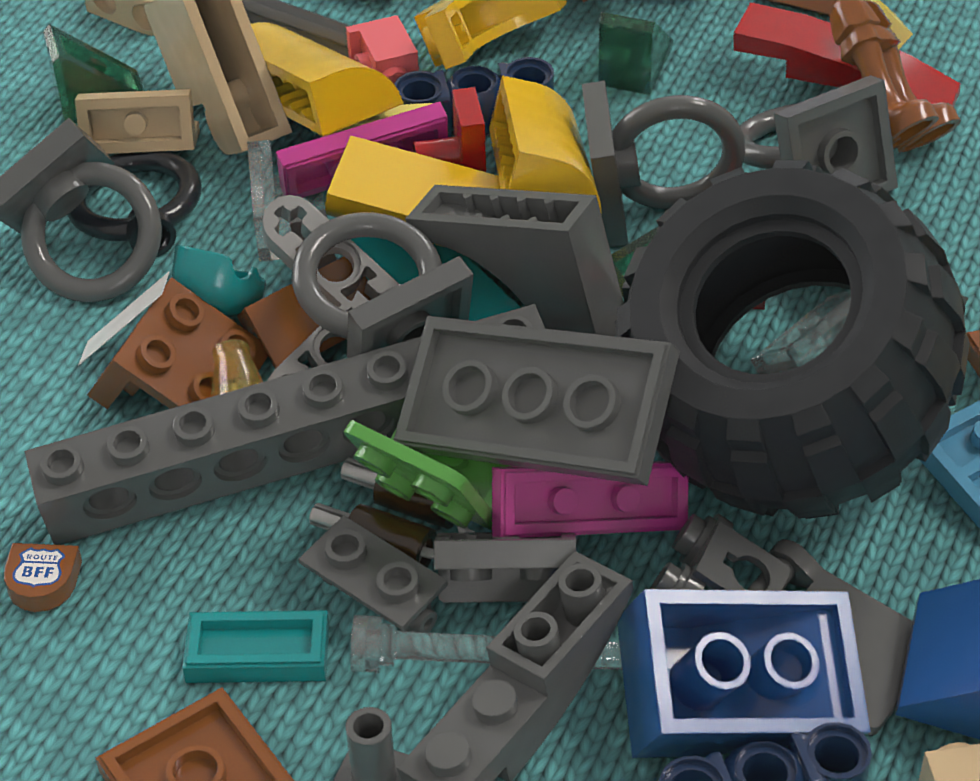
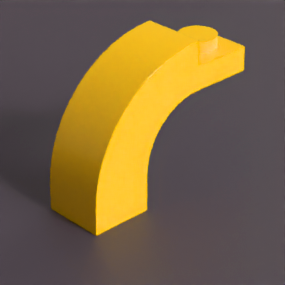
M441 0L417 14L414 19L435 67L444 64L445 69H449L466 62L478 48L526 24L561 11L567 0Z

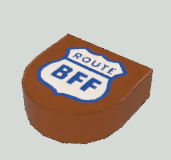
M12 543L4 569V581L12 602L22 610L31 612L48 611L63 604L70 598L78 579L82 564L79 546Z

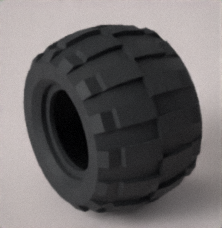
M775 160L773 167L770 169L747 173L740 167L710 179L713 184L711 187L689 201L680 198L656 220L659 225L656 229V235L648 246L636 248L624 274L625 282L622 287L624 304L617 307L618 320H615L616 337L670 342L680 350L656 449L666 462L671 463L683 478L687 475L689 483L701 489L708 487L716 499L732 507L762 516L769 515L773 517L778 509H787L799 519H811L839 515V504L866 494L871 503L900 486L902 482L901 471L915 458L926 462L949 428L951 417L949 406L956 405L957 395H962L970 344L965 330L964 315L966 308L945 251L925 224L909 208L902 211L897 201L883 187L844 168H840L830 175L825 174L817 165H811L808 160ZM809 286H836L851 290L849 312L842 329L824 351L804 365L773 374H749L734 370L714 358L720 343L732 326L749 310L770 297L792 289Z

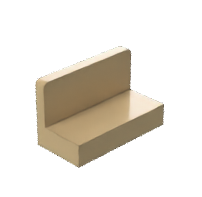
M191 89L78 94L75 98L78 127L99 144L107 154L195 149L200 134L199 121H194Z

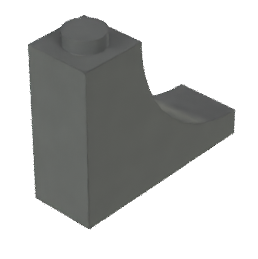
M434 185L405 218L406 222L419 229L432 243L452 249L482 265L499 278L519 298L524 306L535 304L545 329L616 336L615 320H618L617 307L624 304L596 195Z

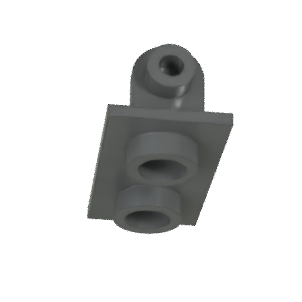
M344 515L298 559L299 564L321 577L324 582L335 586L398 627L406 635L417 633L420 636H425L432 630L437 620V613L431 609V602L448 586V580Z

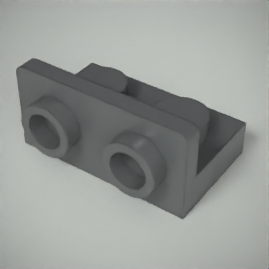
M492 532L438 533L434 540V569H438V575L448 580V586L438 595L439 600L445 603L528 602L568 557L576 551L575 533H561V536L548 537L545 534V537L520 538L519 536H492Z

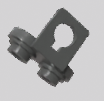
M719 513L713 518L707 516L704 520L693 514L685 522L672 544V548L681 554L679 561L682 563L681 567L679 568L668 562L660 571L650 589L703 590L705 585L713 590H746L736 580L733 569L723 563L726 557L732 562L743 560L755 564L764 575L766 582L764 591H782L789 577L790 568L733 530L734 524Z

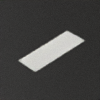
M170 271L87 341L79 365L163 294Z

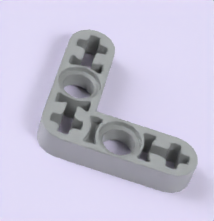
M287 195L278 197L270 202L265 209L262 221V236L269 250L292 270L295 255L303 240L293 232H288L284 236L278 234L280 223L278 218L282 217L288 222L296 217L302 219L301 234L304 238L317 227L329 221V219L304 198ZM351 239L335 245L324 255L339 254L346 257L353 268L349 278L340 282L328 281L322 277L317 269V282L324 296L332 304L347 312L369 301L359 291L356 292L352 301L346 298L355 292L363 277L369 279L366 282L364 293L371 299L378 297L394 286L400 285ZM319 326L273 371L268 380L309 369L308 366L302 364L305 360H308L311 368L327 364L320 355V346L328 338L342 336L331 333Z

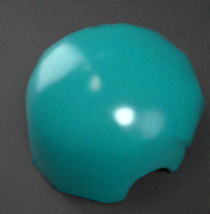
M184 245L175 246L172 278L227 317L238 315L244 308L264 297L266 280L259 275L256 267H251L249 272L234 270L229 256Z

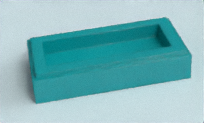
M328 610L189 612L182 668L185 683L326 681L329 641Z

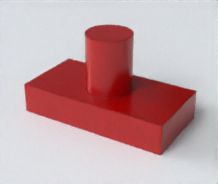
M471 87L452 90L454 137L413 142V152L486 172L485 122L476 89Z

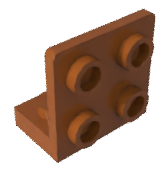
M171 277L165 285L163 294L146 310L87 396L108 410L122 390L133 397L138 389L141 388L171 409L248 387L268 355L257 337Z

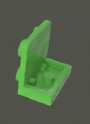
M350 420L343 433L358 449L353 457L360 464L378 474L375 481L381 487L410 501L414 492L433 501L431 510L458 527L466 529L470 521H473L492 531V467H506L508 465L419 453L394 441L395 432L391 438H388L358 422Z

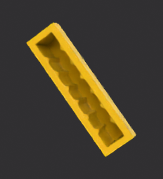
M266 22L251 24L286 117L319 135L326 136L403 104L398 89L384 74L279 25Z
M502 76L489 126L500 188L596 195L601 212L600 198L574 114L568 103L556 91L545 85Z
M350 135L327 191L325 210L327 215L333 217L352 213L373 212L394 216L406 221L405 218L434 185L501 188L498 175Z

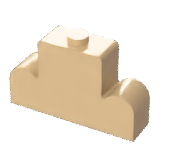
M154 0L144 5L146 16L175 89H191L193 106L204 105L210 132L219 149L224 154L243 153L292 133L242 0Z

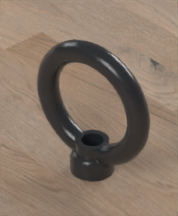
M167 151L118 153L109 156L114 162L113 165L121 167L130 173L157 172L168 175L178 182L177 194L167 204L159 208L162 234L157 257L167 253L173 247L176 240L174 226L188 217L200 199L202 184L197 170L183 157ZM88 186L89 192L78 207L67 214L71 223L83 233L97 239L129 241L133 250L138 235V224L134 210H131L128 218H110L94 213L89 208L88 201L90 196L100 186Z

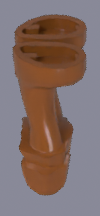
M839 0L833 5L830 12L831 32L835 44L841 46V61L857 66L862 78L872 75L885 80L893 150L897 148L898 152L901 153L927 145L945 136L960 124L961 119L951 104L941 102L931 104L927 99H917L913 94L906 79L897 47L901 41L890 28L892 23L876 2L869 0Z

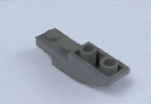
M574 551L489 643L486 649L490 666L397 767L400 780L494 781L498 776L505 781H513L559 722L599 659L634 590L632 580Z

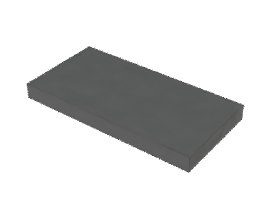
M427 316L394 441L419 453L648 486L680 350L670 342Z

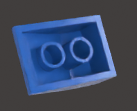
M644 589L623 611L618 621L617 627L632 758L707 757L710 753L720 751L721 755L730 754L732 750L754 741H773L779 745L788 746L790 734L802 733L808 735L815 727L832 722L852 725L864 735L870 733L849 593L847 591Z

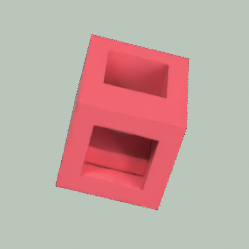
M398 15L346 27L348 57L384 74L393 84L402 75L419 71L418 51Z

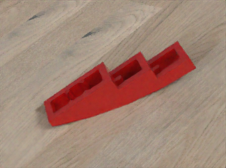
M750 2L733 33V51L786 60V78L833 87H842L862 79L857 66L841 61V46L835 44L830 22L806 14ZM899 50L906 79L916 98L927 99L931 104L949 103L954 107L960 93L961 83L912 55Z

